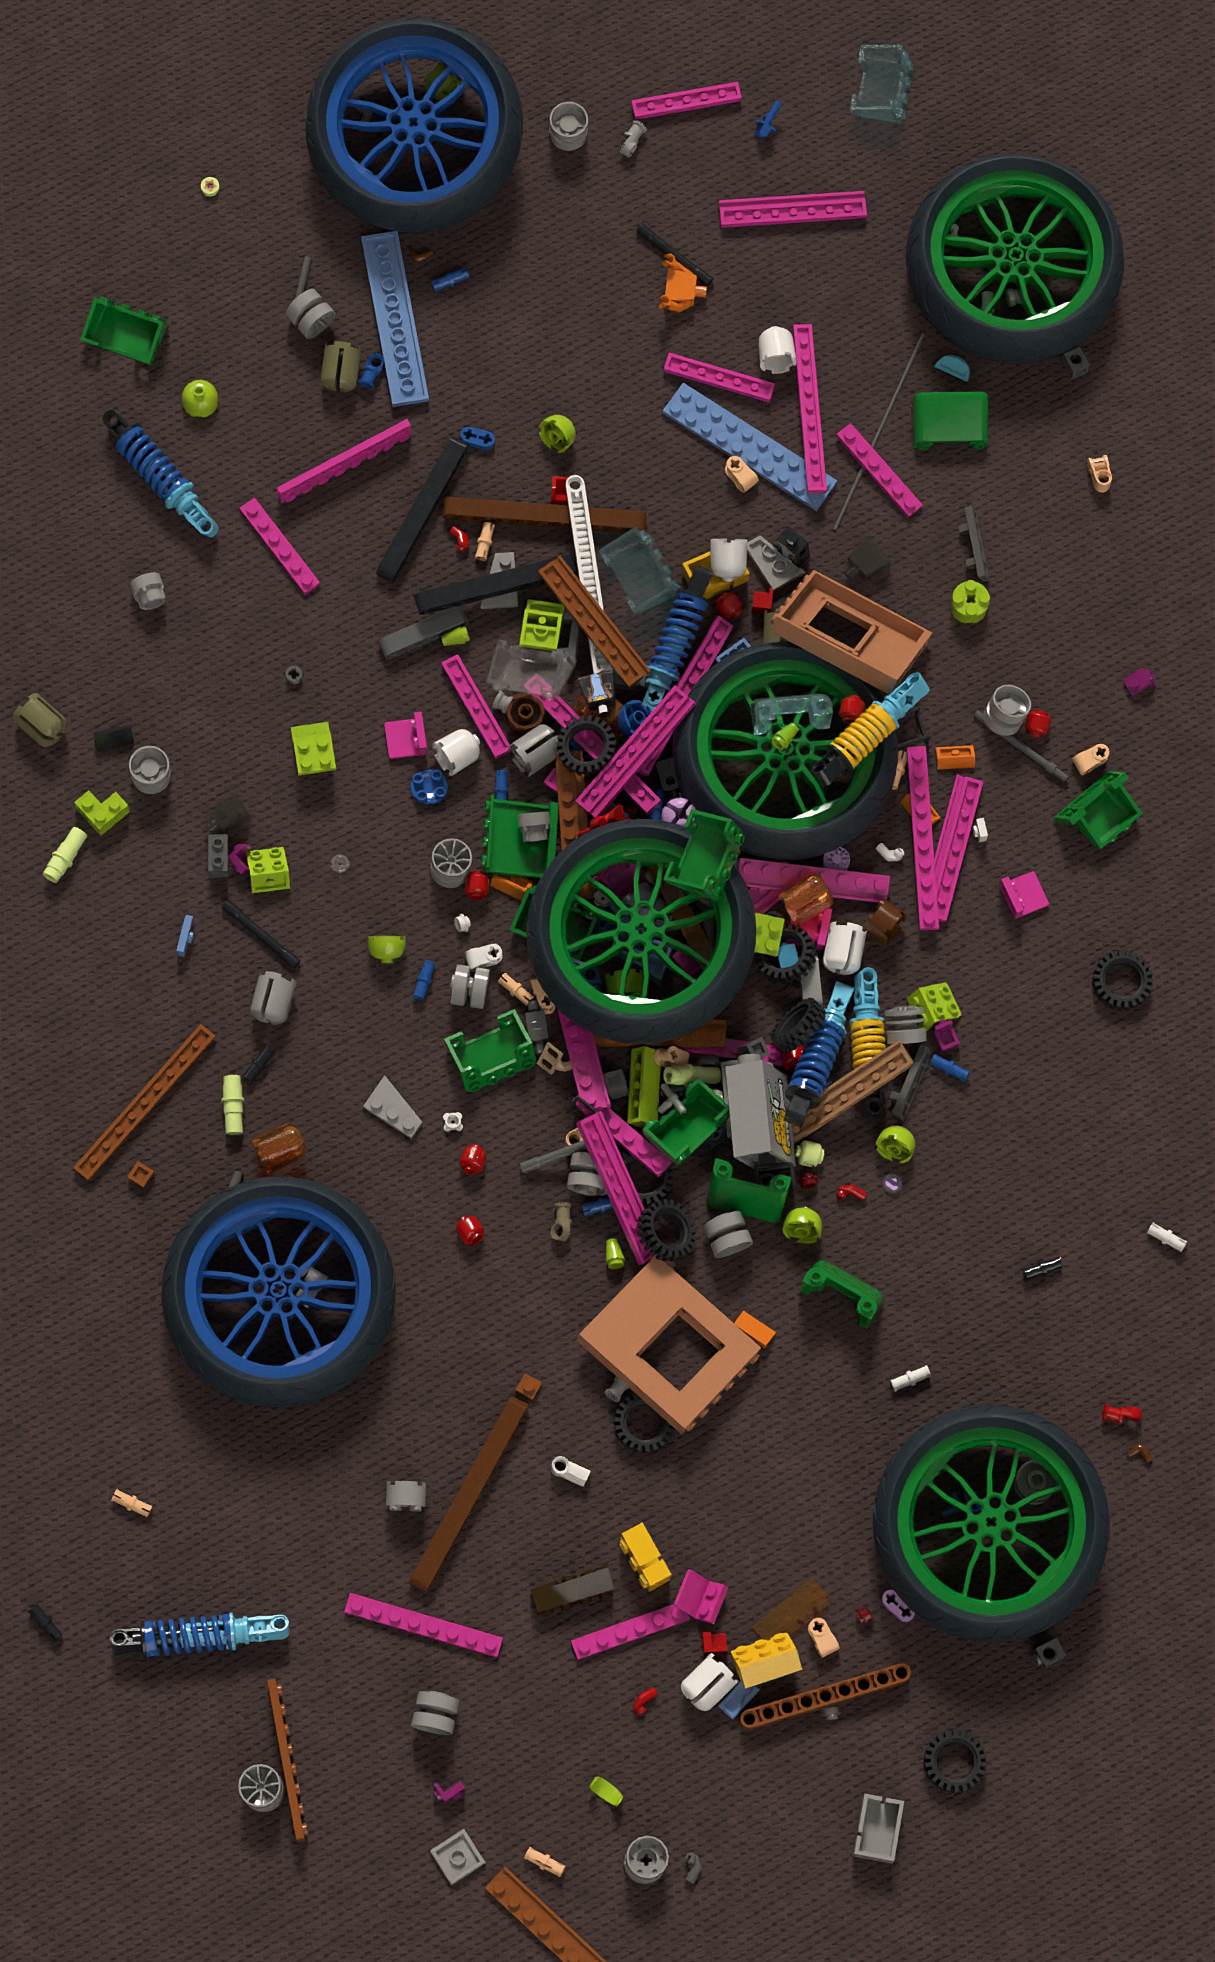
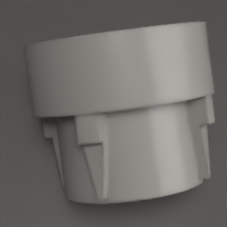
M159 573L143 574L130 582L133 596L138 601L140 609L150 610L164 604L166 598L165 588Z
M549 812L517 815L518 827L521 828L523 834V842L548 840Z

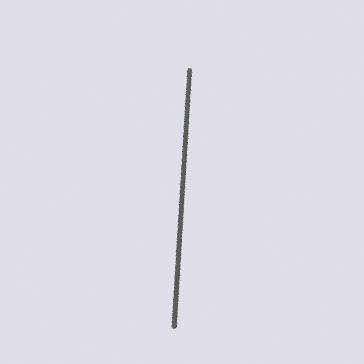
M924 333L919 338L871 444L873 449L924 339ZM862 466L835 523L834 531L837 530L864 471Z

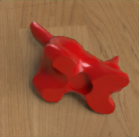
M619 804L614 809L611 808V811L605 815L593 818L589 828L579 832L578 837L606 824L630 820V818H624L623 806Z

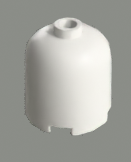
M773 326L763 331L760 335L759 359L760 368L763 371L767 369L772 370V374L788 372L790 371L789 367L796 366L794 341L792 334L787 329Z
M711 539L710 559L711 571H713L714 575L723 577V581H734V578L744 574L748 545L746 539L731 540V543L727 542V539Z
M460 729L432 743V748H436L437 754L434 756L444 771L448 769L450 771L449 775L453 776L478 759L480 741L475 734L472 735L469 731Z

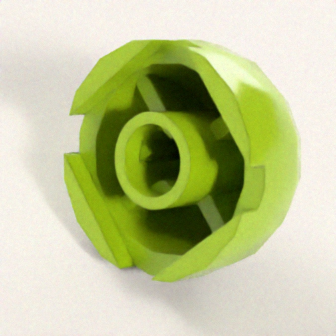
M194 380L188 383L181 397L183 408L193 417L203 418L211 415L217 409L219 402L215 387L204 380Z
M563 415L549 416L539 425V428L541 427L539 435L543 443L550 449L551 445L558 450L557 453L566 451L575 440V427L572 421Z
M368 936L369 951L374 958L381 959V963H393V959L403 955L406 946V936H374V940L373 936Z
M903 1126L885 1128L876 1141L877 1151L880 1155L891 1161L892 1156L900 1160L899 1163L908 1162L915 1150V1139L911 1132Z
M808 1207L796 1208L786 1216L783 1224V1234L788 1239H790V1236L800 1238L797 1242L809 1244L816 1242L817 1238L821 1237L822 1221L820 1216Z

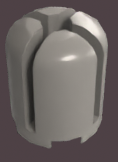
M545 724L538 725L507 746L508 750L511 749L514 754L513 762L521 772L526 771L529 774L528 777L555 760L558 755V736L553 737L554 730Z
M266 971L265 975L260 972L250 1007L253 1017L261 1022H270L273 1025L284 1023L288 1018L297 985L296 980L292 978L290 982L281 977L282 974Z

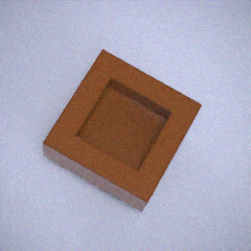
M137 1161L127 1178L144 1189L155 1172Z
M525 1373L515 1391L533 1401L542 1382Z

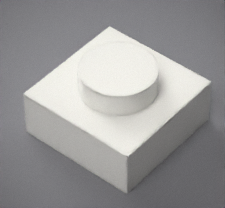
M984 818L976 819L975 826H972L973 835L978 837L979 842H984L988 837Z

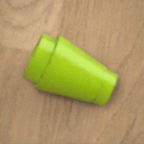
M459 626L441 635L444 646L466 644L467 641H470L466 626Z
M794 723L785 726L773 735L771 740L773 745L779 750L787 748L799 729Z
M607 1240L606 1264L610 1269L623 1267L625 1258L618 1240Z

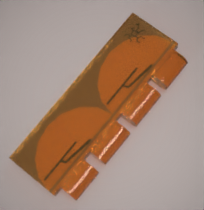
M812 1577L756 1622L752 1628L761 1639L767 1641L774 1635L783 1632L788 1633L790 1637L801 1628L797 1620H800L805 1625L816 1616L812 1609L813 1607L818 1612H821L830 1604L826 1599L828 1594Z

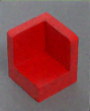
M553 476L551 504L568 506L566 481L569 477Z
M770 588L769 593L754 592L751 613L764 614L766 610L767 613L771 612L773 588Z
M702 1633L703 1655L728 1653L725 1633Z

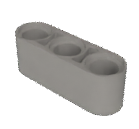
M814 956L816 962L811 963L813 969L811 971L809 969L806 970L808 973L806 977L803 974L800 975L802 979L800 980L801 1000L803 1001V999L811 997L823 1007L818 956Z

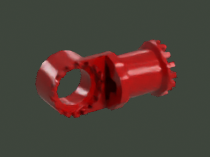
M1104 1404L1101 1421L1110 1420L1121 1425L1123 1418L1126 1420L1132 1418V1421L1135 1420L1137 1422L1138 1420L1139 1422L1141 1421L1142 1409L1130 1406L1119 1409Z

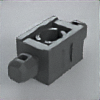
M530 1001L528 1004L529 1013H525L528 1035L532 1043L535 1044V1053L541 1055L545 1048V1043L549 1042L544 1010L540 1011L538 1001Z

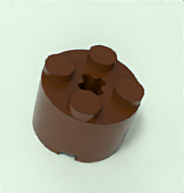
M521 693L511 699L507 707V724L514 734L524 736L538 725L544 724L545 709L542 701L529 693Z
M881 900L876 908V913L874 915L870 914L867 918L866 924L868 925L865 931H867L868 935L886 946L887 943L890 944L901 930V927H899L900 922H905L907 914L888 901Z

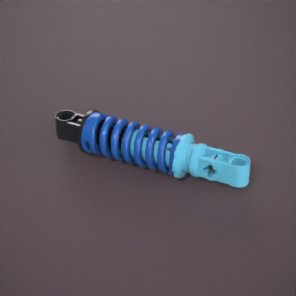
M113 410L106 411L102 420L116 437L113 447L122 456L126 457L127 462L132 464L134 470L139 471V475L145 478V482L151 485V489L157 492L160 499L164 500L167 509L175 507L176 512L179 515H184L200 533L206 537H214L218 532V525L198 502L199 497L192 493L194 489L193 483L187 478L180 479L182 472L179 470L175 471V464H168L169 458L168 456L162 457L163 451L161 449L155 450L157 444L150 442L151 438L149 435L143 434L144 429L140 423L130 426L117 412ZM116 416V422L110 424L111 418ZM211 523L210 530L205 532V525Z
M696 565L687 590L677 589L676 595L678 600L673 601L675 609L669 611L671 618L665 621L667 627L662 629L664 637L658 639L660 646L655 647L656 655L651 657L650 663L647 665L651 673L645 682L649 687L642 704L645 707L649 706L652 711L662 701L664 693L671 690L672 681L679 682L681 673L678 672L677 666L683 668L685 665L680 661V658H688V654L683 652L684 648L691 649L692 645L688 643V640L696 638L689 630H699V626L692 622L693 620H703V617L696 614V612L699 614L701 611L705 612L708 605H710V601L703 597L706 587L709 585L713 571ZM653 693L657 694L656 698H658L654 702L650 701L651 697H649Z
M836 981L829 1005L825 1009L826 1017L823 1020L824 1022L822 1025H819L820 1028L817 1031L813 1032L814 1035L812 1037H808V1041L804 1044L801 1056L798 1059L791 1082L785 1090V1096L791 1104L788 1106L783 1121L802 1128L807 1110L817 1108L820 1105V1096L823 1094V1088L827 1084L826 1079L830 1076L829 1071L833 1068V1062L836 1060L839 1046L847 1034L844 1027L846 1023L844 1013L855 987Z
M231 1612L219 1615V1621H217L215 1615H212L208 1622L205 1616H201L197 1623L194 1617H190L189 1623L186 1624L184 1618H179L178 1627H175L173 1619L168 1620L167 1628H164L162 1620H158L157 1629H153L155 1621L141 1620L140 1628L114 1630L110 1635L112 1650L115 1653L142 1652L144 1659L150 1656H160L162 1648L165 1655H170L172 1646L177 1655L182 1653L183 1648L186 1653H192L193 1647L200 1653L203 1651L204 1646L211 1652L214 1650L215 1645H217L218 1650L221 1651L224 1650L225 1644L226 1649L236 1650L238 1643L244 1642L249 1644L250 1642L285 1639L289 1635L290 1630L288 1619L284 1615L256 1616L251 1618L243 1616L242 1619H235ZM278 1625H283V1626H285V1627L282 1628V1629H277V1628H276ZM118 1640H124L123 1643H115Z

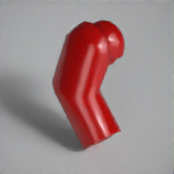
M453 526L449 533L458 540L456 549L464 552L469 547L468 536L462 530Z
M855 1185L840 1186L836 1193L840 1199H845L847 1195H853L861 1201L867 1194Z
M653 1687L641 1693L633 1704V1711H636L637 1715L643 1714L646 1711L644 1704L657 1696V1692Z

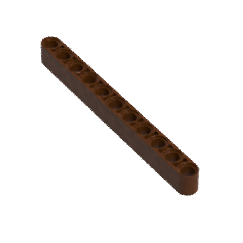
M461 497L444 498L443 518L446 520H470V522L483 523L489 521V523L497 524L507 523L523 526L526 524V526L572 529L569 507L567 505ZM588 507L592 531L600 530L602 532L616 533L619 531V533L636 534V532L637 534H644L646 531L647 514L645 512Z
M514 1396L509 1398L409 1581V1584L425 1593L428 1592L440 1570L439 1568H441L449 1553L448 1551L451 1550L459 1535L458 1533L461 1532L468 1519L467 1516L473 1510L477 1499H479L487 1484L486 1481L488 1482L506 1449L505 1447L508 1446L515 1433L514 1430L517 1429L525 1415L524 1413H526L529 1404Z

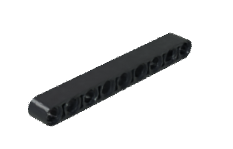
M451 436L379 564L376 575L394 583L395 577L400 573L405 564L404 562H406L413 549L412 546H415L431 516L429 515H432L454 476L455 469L459 467L464 458V454H466L469 447L468 443Z
M572 555L561 556L576 575L578 572ZM558 557L419 592L413 596L419 615H426L546 584L538 574V571Z

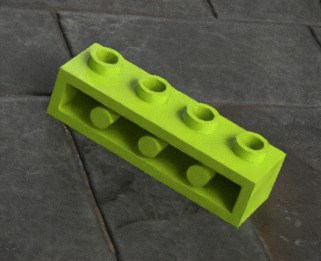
M646 1046L635 1048L631 1051L627 1124L643 1128L650 1119L658 1120L661 1065H658L654 1059L656 1049Z

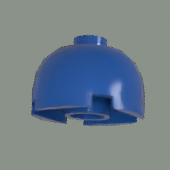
M632 700L626 703L618 712L617 726L620 732L628 738L632 736L652 712L649 706L645 707L641 704L643 702L640 700Z

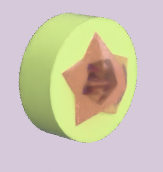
M213 177L203 179L201 182L202 193L206 196L216 195L219 192V182Z

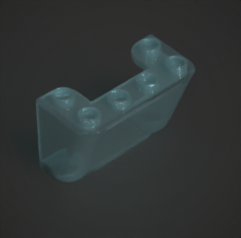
M902 44L861 45L858 62L863 69L859 98L857 94L852 95L850 111L856 117L901 124L902 120L905 119L904 106L908 102L907 88L911 85L909 75L910 71H913V61L910 60L908 52Z
M634 527L598 551L606 565L613 570L627 595L625 599L633 613L638 615L677 596L676 591L681 588L677 581L670 577L672 572L667 564L663 565L661 561L663 556L658 549H654L652 545L654 540L651 535L647 534L644 530Z
M818 693L755 699L751 703L753 734L758 735L769 732L772 726L771 720L775 719V715L808 712L812 727L828 729L830 728L833 714L831 699L825 694Z

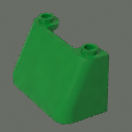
M923 392L914 395L911 406L913 448L927 450L933 445V442H969L970 446L974 449L987 447V393Z
M716 1158L706 1198L710 1207L727 1212L741 1211L743 1216L767 1222H777L781 1218L792 1177L776 1175L771 1179L769 1187L731 1178L733 1169L731 1164Z
M825 1260L817 1261L805 1275L799 1291L808 1296L812 1291L818 1290L821 1292L825 1284L858 1302L855 1312L860 1316L859 1325L868 1329L883 1302L881 1292Z

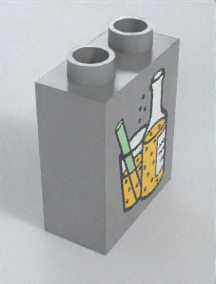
M759 1054L739 1056L738 1064L725 1066L734 1158L754 1170L758 1165L791 1162L793 1167L796 1166L792 1124L783 1121L790 1105V1101L785 1096V1090L788 1087L787 1076L775 1069L773 1063L761 1060V1055ZM789 1166L764 1168L758 1170L759 1172L789 1168Z

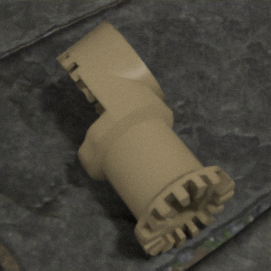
M559 1202L555 1204L556 1220L551 1228V1236L555 1240L566 1241L571 1234L569 1233L571 1231L570 1224H572V1219H570L571 1203L565 1202L563 1204L562 1202L561 1204ZM562 1227V1228H563V1233H562V1235L559 1237V1235H558L559 1231H558V1230Z

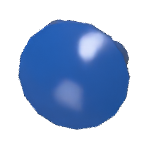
M424 770L413 775L411 793L418 802L436 804L445 798L448 792V783L440 770Z

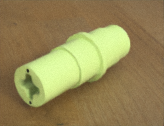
M76 827L72 828L57 851L52 853V858L43 872V876L46 879L57 883L68 867L73 865L72 861L87 838L85 832Z
M685 1064L684 1066L666 1067L663 1076L667 1084L684 1085L686 1087L689 1082L695 1081L697 1078L705 1084H718L721 1080V1071L718 1067Z
M239 1075L223 1077V1098L221 1102L224 1108L226 1135L243 1134L242 1114L245 1099L242 1097L241 1076Z

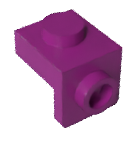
M1140 668L1123 679L1132 696L1149 686L1153 687L1156 685L1154 674L1151 670Z
M240 843L232 849L233 852L228 856L234 864V869L240 874L250 873L245 855L251 848L250 844Z
M952 1020L937 1022L932 1031L942 1052L960 1045L952 1027Z
M460 1781L443 1792L439 1784L436 1783L434 1784L435 1790L433 1793L438 1801L443 1800L444 1803H447L451 1799L456 1801L464 1795L465 1787Z

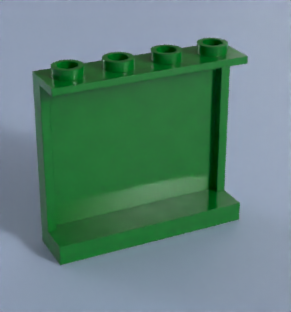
M491 795L484 804V812H487V818L483 822V830H486L485 837L482 839V848H485L484 855L481 857L483 873L540 879L550 863L555 859L558 803L551 802L549 805L494 799V795ZM549 812L548 840L523 842V834L521 828L518 827L517 815Z

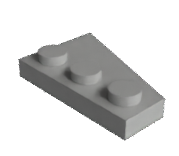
M762 536L747 542V553L769 587L773 588V592L805 575V571L795 566L789 558L779 553Z
M514 552L495 553L490 574L515 568ZM517 591L482 600L481 609L518 607Z
M384 1075L363 1108L412 1139L421 1126L422 1121Z

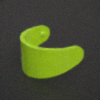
M595 1777L589 1785V1788L595 1794L616 1807L623 1799L621 1792L601 1777Z

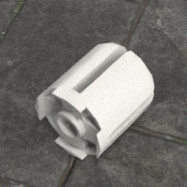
M836 922L829 924L823 955V965L829 971L841 975H849L859 970L867 932L862 931V926L847 922V926L836 925Z
M712 1653L681 1684L684 1696L687 1699L689 1698L691 1703L702 1711L710 1710L739 1682L736 1679L733 1681L732 1677L734 1674L722 1662L712 1659L714 1656Z

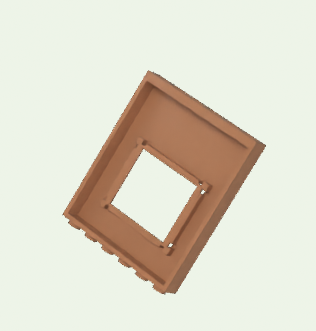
M815 570L810 575L804 577L797 589L792 592L790 598H787L784 605H781L770 622L773 624L770 631L889 695L895 690L923 652L932 635V632ZM823 606L868 630L855 649L809 626Z
M655 1255L587 1325L576 1341L680 1434H683L686 1430L688 1432L692 1430L696 1425L695 1420L698 1417L703 1418L709 1411L707 1407L711 1403L715 1405L721 1399L722 1395L720 1394L724 1390L728 1391L735 1382L733 1380L737 1376L741 1378L747 1371L746 1366L749 1363L753 1365L760 1357L758 1353L761 1347L669 1265L663 1262L662 1259L657 1260V1255ZM678 1315L719 1350L680 1392L640 1357Z

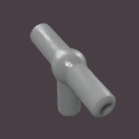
M663 1083L660 1088L668 1099L658 1108V1111L663 1114L674 1105L680 1114H684L687 1109L680 1102L678 1095L671 1090L667 1083Z

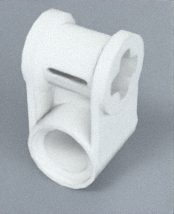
M497 944L473 948L464 953L467 964L471 969L470 972H474L477 968L496 965L503 958L502 949ZM495 951L497 957L493 958L491 952Z

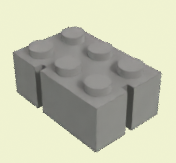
M864 1794L856 1833L860 1836L855 1838L853 1856L892 1864L895 1860L904 1801L886 1798L884 1804H881L882 1797Z

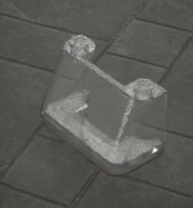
M497 641L486 681L492 686V690L498 692L508 690L543 696L547 700H554V698L559 697L576 665L577 660L570 653L561 649H557V652L552 651V653L523 649L519 645L509 647L507 641Z

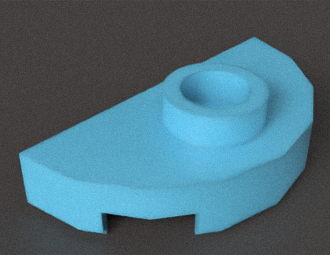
M946 355L940 358L934 366L966 382L969 380V366L959 356Z

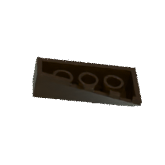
M608 1563L601 1565L602 1569L599 1571L589 1569L581 1573V1577L577 1578L576 1575H571L562 1579L561 1583L553 1581L531 1589L530 1593L537 1615L548 1616L553 1614L555 1609L561 1608V1611L573 1608L572 1604L580 1602V1605H585L592 1602V1598L599 1597V1599H605L610 1597V1593L614 1591Z

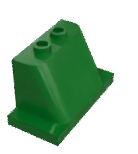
M1108 771L1054 816V819L1060 824L1075 825L1097 849H1102L1106 844L1115 841L1119 833L1128 830L1132 826L1131 823L1143 813L1122 785L1129 778L1126 773Z

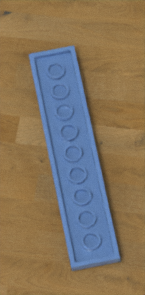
M392 231L361 236L392 407L428 402V390L398 232Z
M682 383L662 411L664 415L730 457H740L752 471L816 512L837 484L836 479L825 473L826 493L807 494L805 461L803 458L685 383Z

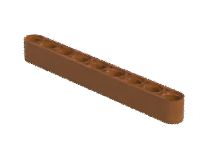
M897 1664L748 1709L741 1714L740 1725L745 1730H752L907 1682L911 1675V1670L906 1664ZM896 1670H904L906 1677L904 1679L898 1678ZM884 1675L887 1678V1683H878L877 1676ZM866 1681L868 1689L861 1690L858 1687V1682ZM842 1686L847 1687L849 1695H841L839 1688ZM822 1692H827L830 1695L828 1702L820 1699ZM801 1699H810L811 1706L803 1707ZM790 1704L792 1712H783L782 1705ZM766 1709L771 1710L773 1718L766 1719L762 1712ZM746 1715L754 1718L752 1725H747L744 1722L743 1718Z

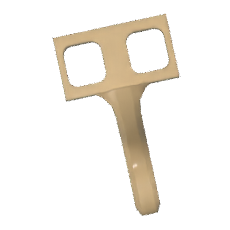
M548 1042L537 1064L551 1075L555 1070L564 1072L572 1070L571 1062L561 1061L563 1053ZM549 1048L558 1054L557 1058L548 1053ZM543 1059L552 1064L551 1069L542 1063Z

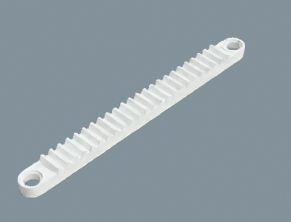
M573 475L566 481V494L578 576L581 583L603 609L585 484L580 476ZM571 482H578L580 488L573 490L570 487ZM588 638L593 674L612 670L610 664Z

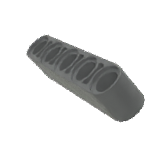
M462 606L453 607L381 638L378 644L385 659L389 660L410 651L409 649L413 650L427 644V642L429 643L441 638V635L459 626H467L469 621Z

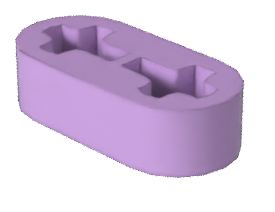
M888 1590L883 1594L882 1604L902 1622H909L913 1619L915 1613L899 1598L894 1590ZM887 1595H888V1596L894 1595V1596H895L894 1601H895L898 1605L896 1606V1605H895L894 1603H892V1602H891L890 1604H888V1603L886 1602V1601H887V1597H886V1596H887ZM899 1606L904 1610L910 1609L909 1614L911 1616L902 1617V1611L899 1609Z

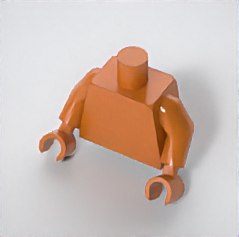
M673 254L665 255L664 257L668 261L665 260L662 264L665 267L670 265V268H668L665 295L658 298V300L662 301L659 304V308L663 309L666 307L679 313L690 306H694V297L706 298L707 287L696 286L697 276L675 261Z

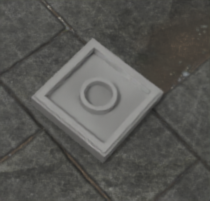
M462 1829L430 1850L451 1886L485 1864L484 1859L465 1829Z

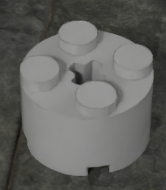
M387 1481L386 1506H389L391 1511H402V1507H409L410 1511L421 1512V1508L425 1507V1482H422V1486H418L415 1481H395V1485H391V1481Z

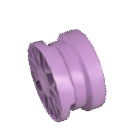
M839 847L842 850L837 848V850L825 853L823 867L847 870L850 863L849 853L842 847Z

